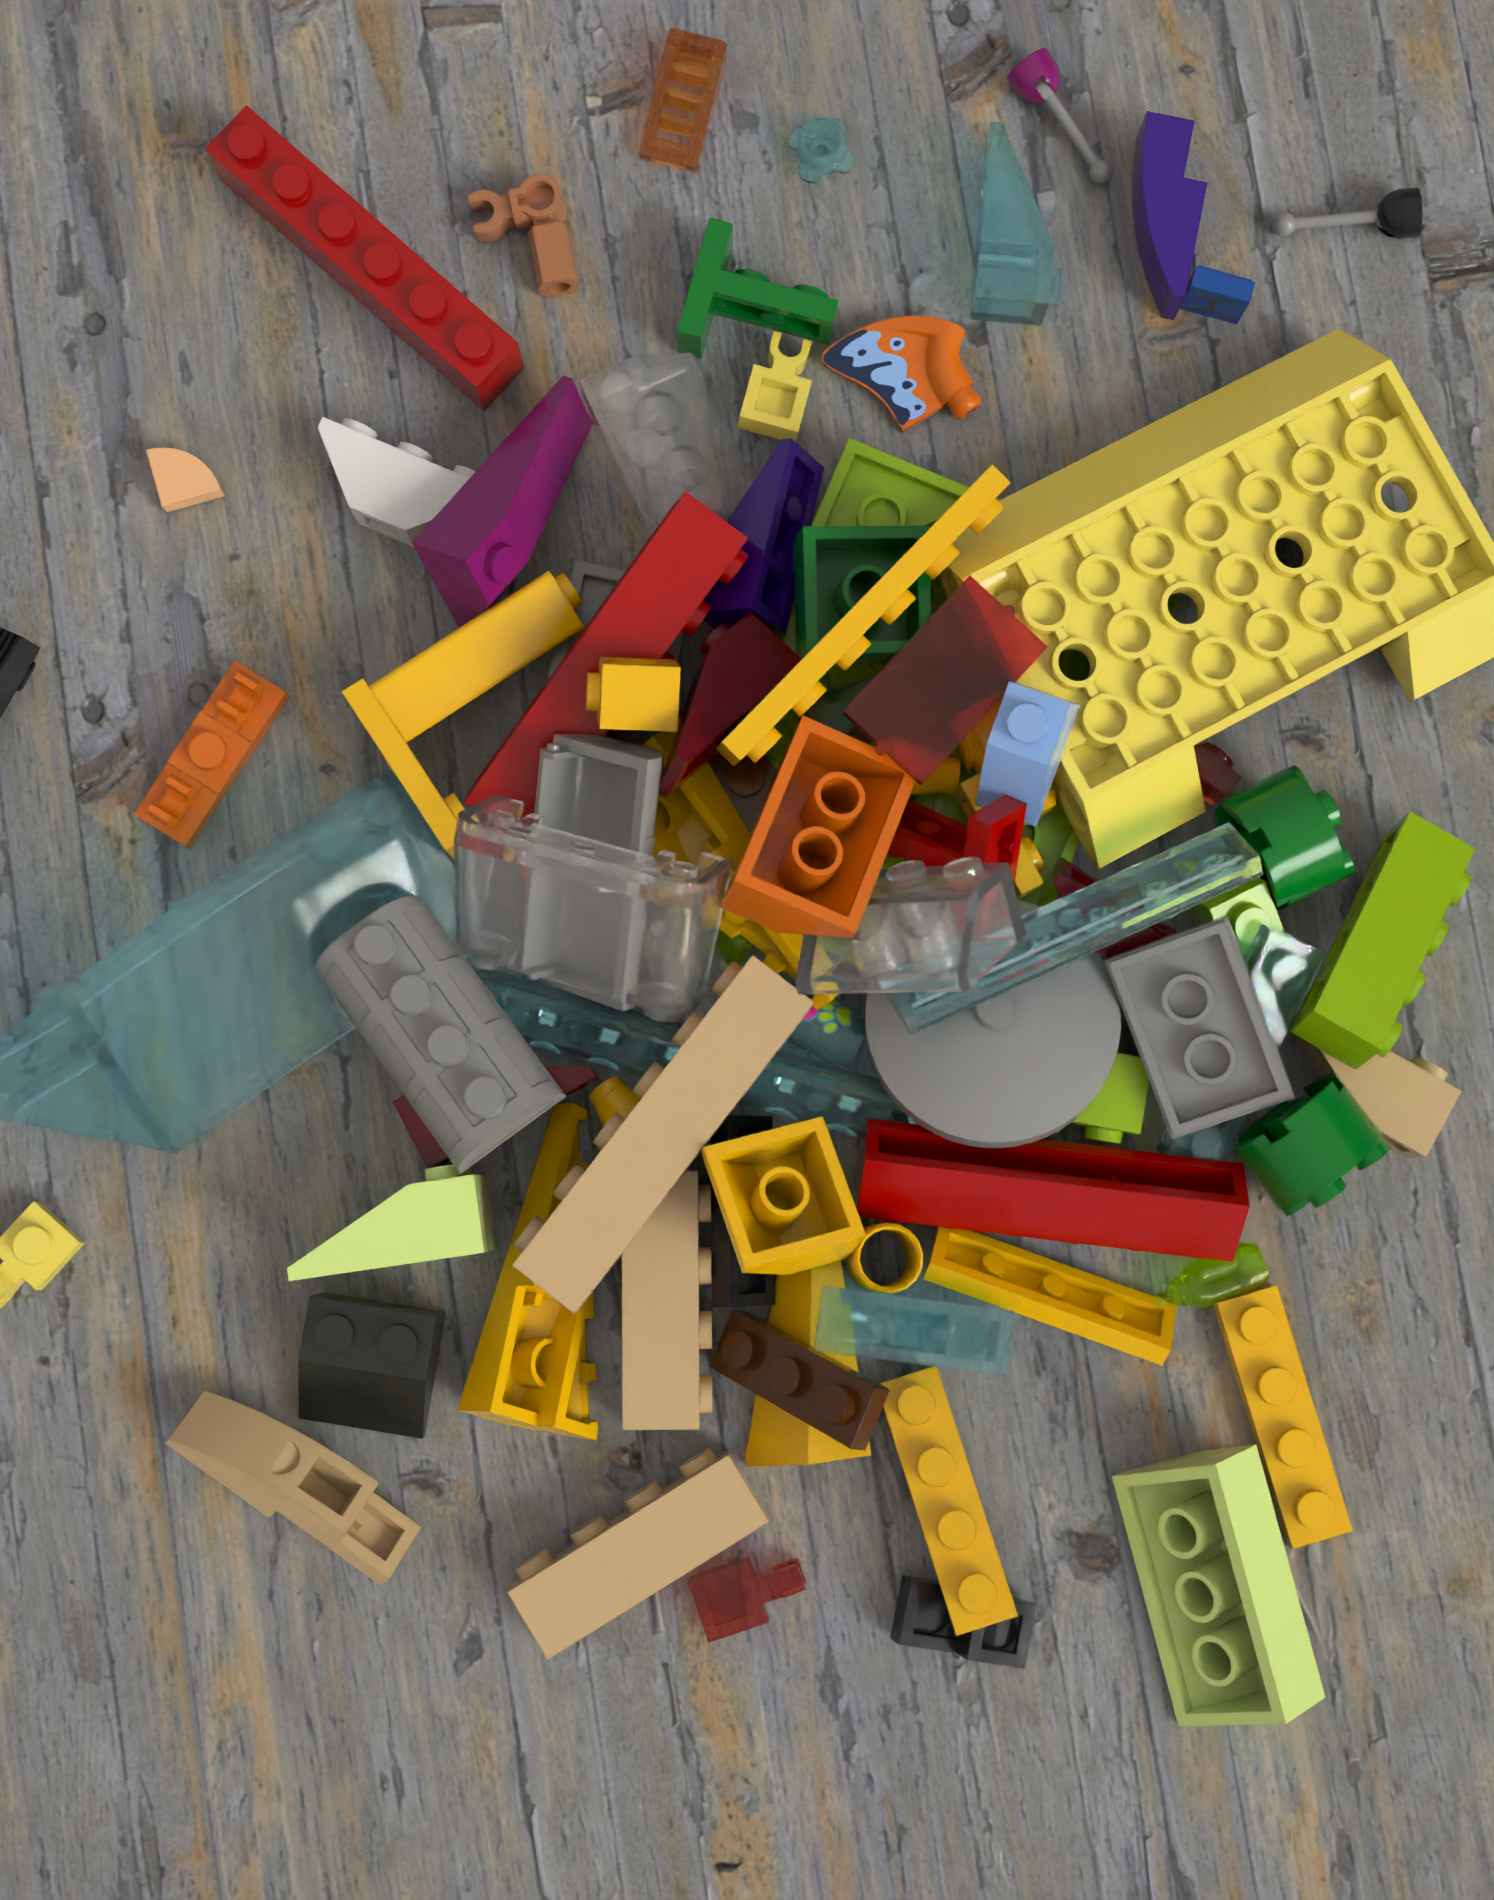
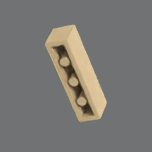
M685 1171L622 1253V1430H700V1413H713L712 1375H700V1349H712V1311H700L699 1285H712L711 1247H699V1222H711V1184H699V1171Z
M711 1447L702 1450L679 1466L683 1474L681 1478L661 1489L657 1480L649 1483L624 1500L629 1510L608 1523L601 1514L570 1534L574 1542L570 1547L553 1557L548 1548L515 1568L519 1578L513 1581L507 1593L547 1660L769 1522L766 1509L729 1448L717 1455Z

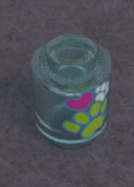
M805 989L803 994L812 999L813 995ZM835 997L830 1003L818 1010L812 1006L786 1041L831 1066L834 1061H837L849 1067L866 1037L865 1020L859 1017L861 1010Z

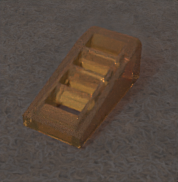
M676 28L669 29L641 142L639 159L697 173L727 65V44L724 41ZM673 82L702 88V95L672 88ZM666 107L697 114L696 120L665 113ZM660 129L691 137L690 145L658 138Z

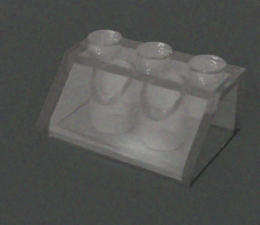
M692 353L633 356L579 380L583 404L646 541L683 490L726 522L729 520L752 485L753 480Z
M965 857L954 860L945 866L925 867L924 862L921 860H910L893 865L889 869H881L853 938L804 935L795 981L798 995L968 992L1026 935L1009 862L982 864V860L978 857Z

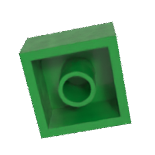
M929 525L803 526L793 540L796 654L803 659L929 530ZM925 572L908 588L916 599L898 618L888 625L880 617L863 634L872 644L854 663H914L923 660L932 653L930 577Z

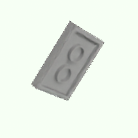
M1227 915L1110 956L1104 960L1171 1139L1295 1098V1093Z

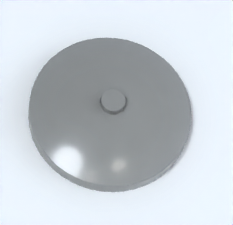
M1012 899L1010 915L974 938L953 928L956 901L924 914L905 928L889 945L874 971L868 989L865 1008L866 1044L871 1063L883 1088L894 1103L917 1124L933 1134L963 1145L981 1148L1016 1147L1046 1138L1063 1129L1082 1114L1096 1098L1107 1080L1119 1047L1121 1032L1119 999L1101 955L1093 951L1084 935L1065 919L1038 905L1018 899Z

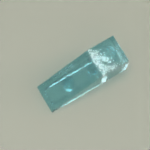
M990 122L983 153L970 320L1041 326L1048 305H1058L1062 284V268L1052 267L1054 244L1005 127L1001 122Z
M822 1285L814 1350L1007 1376L1014 1311Z

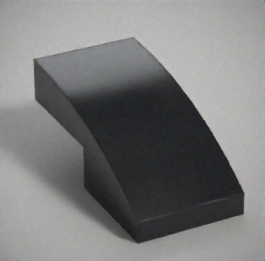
M902 1575L890 1639L899 1645L957 1653L966 1660L1025 1669L1037 1605L1030 1601L1012 1597L1018 1614L1017 1617L955 1636L939 1582Z

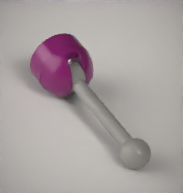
M1046 48L1033 52L1012 69L1007 76V80L1024 101L1030 103L1046 102L1089 165L1091 181L1098 185L1107 183L1113 174L1111 164L1106 160L1098 158L1055 95L1060 83V70L1057 63Z

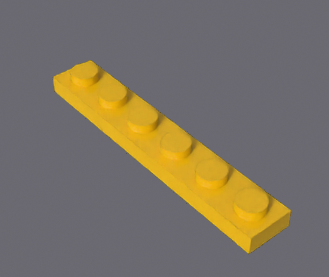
M992 464L715 749L733 766L745 755L756 763L782 737L774 728L776 723L790 709L801 717L827 690L818 680L835 663L846 671L872 644L863 634L880 617L890 625L916 599L908 588L918 577L925 572L934 580L960 554V551L952 544L954 540L968 526L978 535L1002 511L1004 506L996 497L1011 482Z

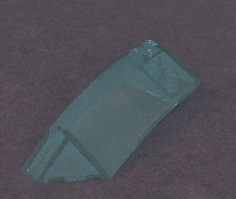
M390 769L279 837L179 903L67 984L0 1039V1120L22 1125L29 1124L64 1131L65 1133L112 1142L120 1141L147 1146L155 1150L178 1154L180 1150L231 1113L356 1028L317 974L315 965L319 956L333 941L375 910L403 896L416 895L420 897L464 957L492 940L494 936L438 838L394 771Z

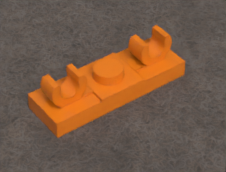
M234 660L203 709L198 713L173 751L167 764L134 815L188 849H191L289 699V694Z

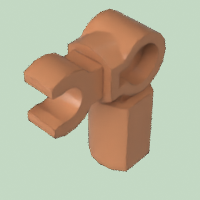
M535 174L526 178L520 186L508 188L507 194L498 195L491 190L482 189L474 191L467 196L473 213L484 210L494 211L489 221L472 225L473 232L479 242L489 243L496 241L509 228L516 227L518 231L530 229L528 231V240L538 293L544 297L551 298L574 293L578 289L579 283L569 230L564 224L568 206L558 182L553 177L545 174Z

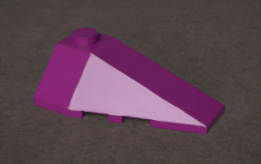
M562 376L412 542L459 628L491 608L527 564L593 425L573 379L570 377Z

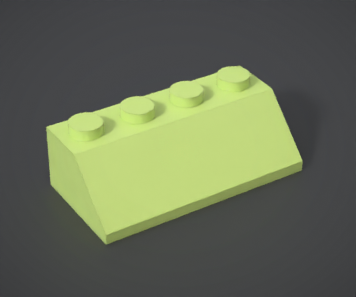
M1257 1445L1203 1450L1113 1475V1484L1178 1727L1287 1724L1326 1698Z

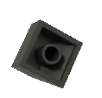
M324 1292L311 1295L309 1297L298 1359L299 1419L423 1439L427 1426L446 1312Z

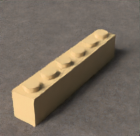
M754 955L750 957L743 967L736 961H733L711 989L719 997L705 1017L696 1011L690 1015L672 1039V1042L680 1047L675 1056L665 1068L657 1062L653 1063L632 1091L641 1099L627 1118L624 1119L618 1113H615L593 1141V1144L601 1149L596 1158L586 1170L578 1164L574 1165L553 1193L561 1201L546 1222L536 1215L513 1244V1247L520 1251L521 1254L512 1266L575 1314L585 1303L692 1164L702 1148L705 1147L812 1008L814 1002Z

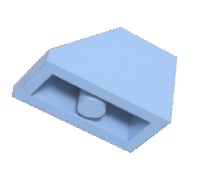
M1009 681L987 741L975 805L983 808L1006 794L1027 803L1024 823L1037 826L1080 704Z

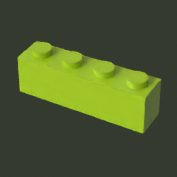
M1409 811L1384 836L1289 1032L1355 1070L1376 1054L1381 1057L1386 1056L1402 1031L1403 1025L1396 1021L1402 1006H1408L1414 1000L1426 979V973L1419 970L1426 955L1431 956L1438 949L1448 932L1449 923L1443 920L1449 906L1453 907L1459 902L1472 880V875L1465 870L1476 848Z

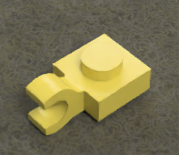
M33 1201L0 1237V1258L3 1260L0 1264V1309L13 1297L25 1281L35 1290H43L85 1244L77 1234L39 1201Z

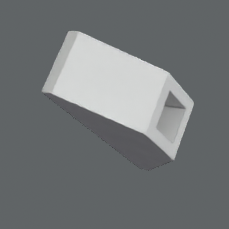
M322 417L318 425V430L347 504L358 524L414 547L412 544L414 539L476 472L461 465H456L454 470L451 471L432 463L433 457L428 452L407 442H399L396 448L377 440V433L373 429L350 418H344L342 424Z

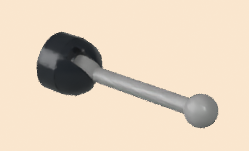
M1418 187L1392 191L1381 200L1376 210L1301 217H1294L1289 212H1280L1272 220V230L1276 235L1285 237L1290 235L1295 229L1375 222L1378 229L1388 237L1398 239L1419 237L1422 227L1421 193Z

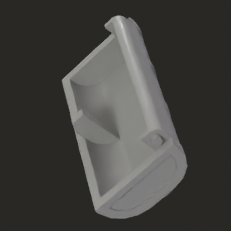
M554 734L553 743H547L546 748H540L520 971L526 974V978L540 981L620 1011L636 1007L639 999L642 948L648 913L647 901L652 853L655 846V824L660 776L664 760L662 752L619 739L587 734Z
M416 895L403 896L385 904L344 932L319 956L315 965L317 974L460 1174L567 1097L420 897Z

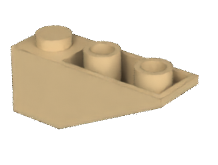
M1304 995L1302 1000L1294 997L1282 1001L1278 1005L1276 1011L1289 1030L1307 995ZM1292 1033L1320 1077L1336 1073L1381 1132L1384 1141L1391 1149L1407 1158L1427 1157L1462 1092L1445 1082L1448 1075L1445 1070L1419 1057H1413L1411 1062L1392 1051H1389L1384 1057L1376 1054L1355 1070Z

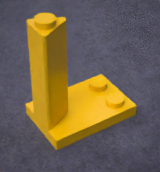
M548 570L368 686L362 678L342 691V694L446 852L460 868L481 855L472 842L481 832L454 792L443 798L407 742L584 629L582 622L574 611L583 602L563 572L553 577Z

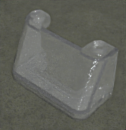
M494 794L458 814L453 839L455 945L462 954L467 956L466 960L470 965L486 970H498L504 967L643 1008L644 1015L662 1022L679 1021L681 1015L694 1012L703 1003L723 908L719 906L729 884L734 860L702 852L699 856L698 865L685 861H675L676 853L663 850L654 857L543 826V816L530 813L522 818L524 802Z

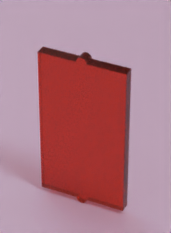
M969 575L849 704L842 714L876 744L875 752L877 755L884 756L887 754L921 786L1002 698L1008 682H1016L1048 646L1014 616L1015 608L1012 605L1003 606Z

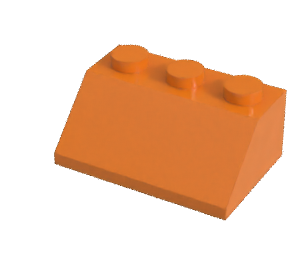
M803 715L785 748L719 907L778 933L853 938L863 917L921 767Z

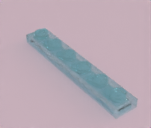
M1228 822L881 979L886 996L907 1031L912 1035L1262 876L1260 855Z

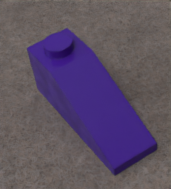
M792 438L781 439L727 521L748 537L741 549L749 555L728 585L717 580L704 598V601L710 604L711 608L703 621L714 629L722 623H726L731 628L748 613L752 612L774 634H786L794 600L793 540L803 526H811L824 467Z

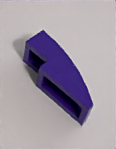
M1147 111L1136 138L1132 170V214L1137 248L1149 289L1161 317L1174 320L1186 297L1207 182L1184 178L1194 120Z

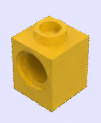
M599 657V673L587 672L586 711L597 712V722L600 729L678 732L681 667L676 660Z

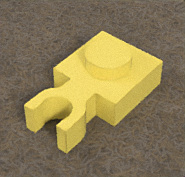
M774 331L767 356L769 368L756 364L753 365L737 428L779 440L792 438L796 442L812 380L797 375L804 371L812 341L803 339L800 353L797 356L788 357L779 350L782 333Z

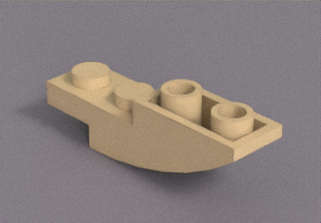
M206 1390L199 1396L165 1443L266 1517L270 1518L276 1511L380 1586L390 1579L421 1529V1526L375 1494L374 1490L379 1482L349 1461L290 1426L257 1410Z

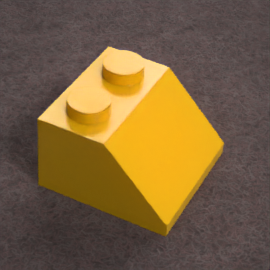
M823 1116L702 1148L701 1154L742 1273L790 1275L847 1259L866 1236Z

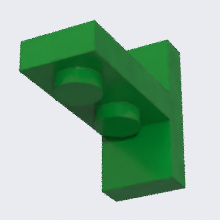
M709 217L677 330L678 353L702 359L714 315L829 345L836 322L838 300L828 298V295L823 290L814 286L800 284L789 288L771 283L765 275L749 269H738L735 273L726 271L733 249V223Z

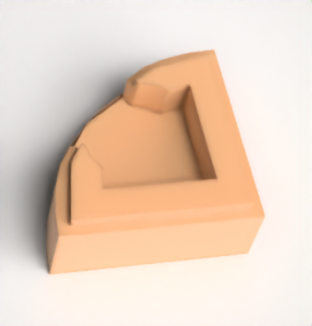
M166 447L146 450L160 503L166 513L225 496L219 481L211 470L192 454Z

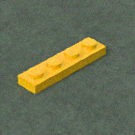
M937 1227L933 1235L923 1280L1161 1366L1168 1357L1172 1348L1177 1304L971 1230Z
M1270 1284L1213 1301L1212 1304L1287 1546L1295 1549L1352 1532V1525L1277 1285Z
M937 1366L880 1383V1385L890 1390L883 1410L955 1636L1017 1617L1016 1607Z

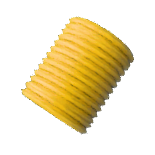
M878 1223L864 1227L866 1236L845 1260L849 1275L859 1286L872 1292L893 1294L906 1290L917 1280L923 1267L924 1254L919 1240L911 1230L899 1224ZM878 1231H888L897 1236L903 1243L907 1254L906 1267L902 1275L893 1283L884 1286L872 1282L863 1272L860 1262L861 1249L865 1241Z

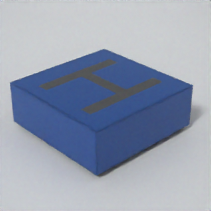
M1201 265L1199 267L1196 266L1188 281L1186 297L1180 309L1237 325L1250 303L1255 282H1252L1251 279Z

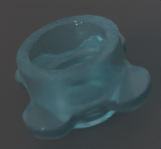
M817 118L808 122L804 127L798 126L794 128L789 134L788 144L792 150L797 152L800 161L798 174L803 181L815 184L824 175L833 172L847 174L853 169L856 156L853 151L847 149L845 124L839 118ZM819 146H825L828 151L826 154L821 155L817 153L816 149Z

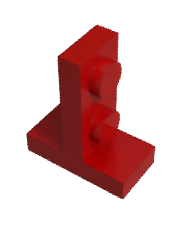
M1005 794L969 815L968 824L965 825L908 799L887 855L904 858L930 870L939 879L958 883L953 928L974 938L1010 915L1027 803Z

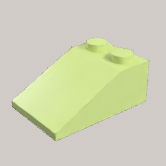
M454 1165L424 1169L425 1182L406 1185L287 1268L288 1281L496 1250L497 1244L487 1175H471L470 1167L460 1174Z

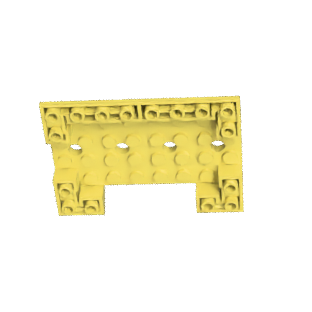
M1340 328L1000 500L999 502L1004 508L978 535L968 526L954 540L952 544L960 551V554L936 577L976 652L990 646L1008 681L1020 683L1080 704L1053 783L1056 798L1096 870L1206 812L1194 746L1385 644L1387 645L1380 650L1409 702L1494 658V542L1392 360ZM1383 484L1397 485L1405 492L1408 499L1406 512H1394L1385 506L1381 498ZM1288 538L1299 544L1303 551L1301 567H1287L1279 561L1275 553L1277 539ZM1176 593L1185 594L1195 602L1198 613L1194 623L1183 624L1176 621L1170 615L1168 610L1170 595ZM1074 649L1087 657L1090 664V673L1087 679L1074 681L1067 678L1061 672L1059 656L1062 651Z

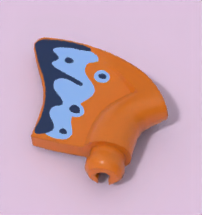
M902 316L874 322L836 341L824 350L822 355L824 366L828 370L860 386L880 400L890 412L902 433L922 423L943 408L949 407L951 414L955 418L962 420L967 418V414L971 410L976 411L981 405V396L972 388L975 383L960 358V347L966 330L958 324L930 316Z

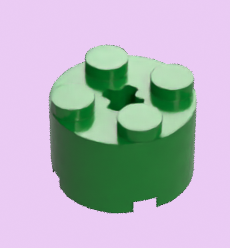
M1296 765L1283 769L1228 796L1225 800L1218 803L1219 807L1215 808L1214 816L1217 830L1231 863L1233 864L1240 860L1245 869L1266 881L1277 911L1287 908L1355 872L1352 858L1345 846L1338 840L1334 827L1341 824V815L1334 800L1325 790L1314 794L1304 774Z
M1336 1073L1327 1074L1303 1087L1309 1099L1302 1095L1291 1102L1285 1101L1273 1107L1250 1125L1237 1138L1239 1143L1232 1146L1233 1150L1275 1206L1282 1210L1286 1216L1297 1212L1309 1202L1315 1208L1327 1203L1346 1188L1347 1185L1341 1178L1355 1166L1358 1170L1369 1167L1390 1150L1381 1132Z

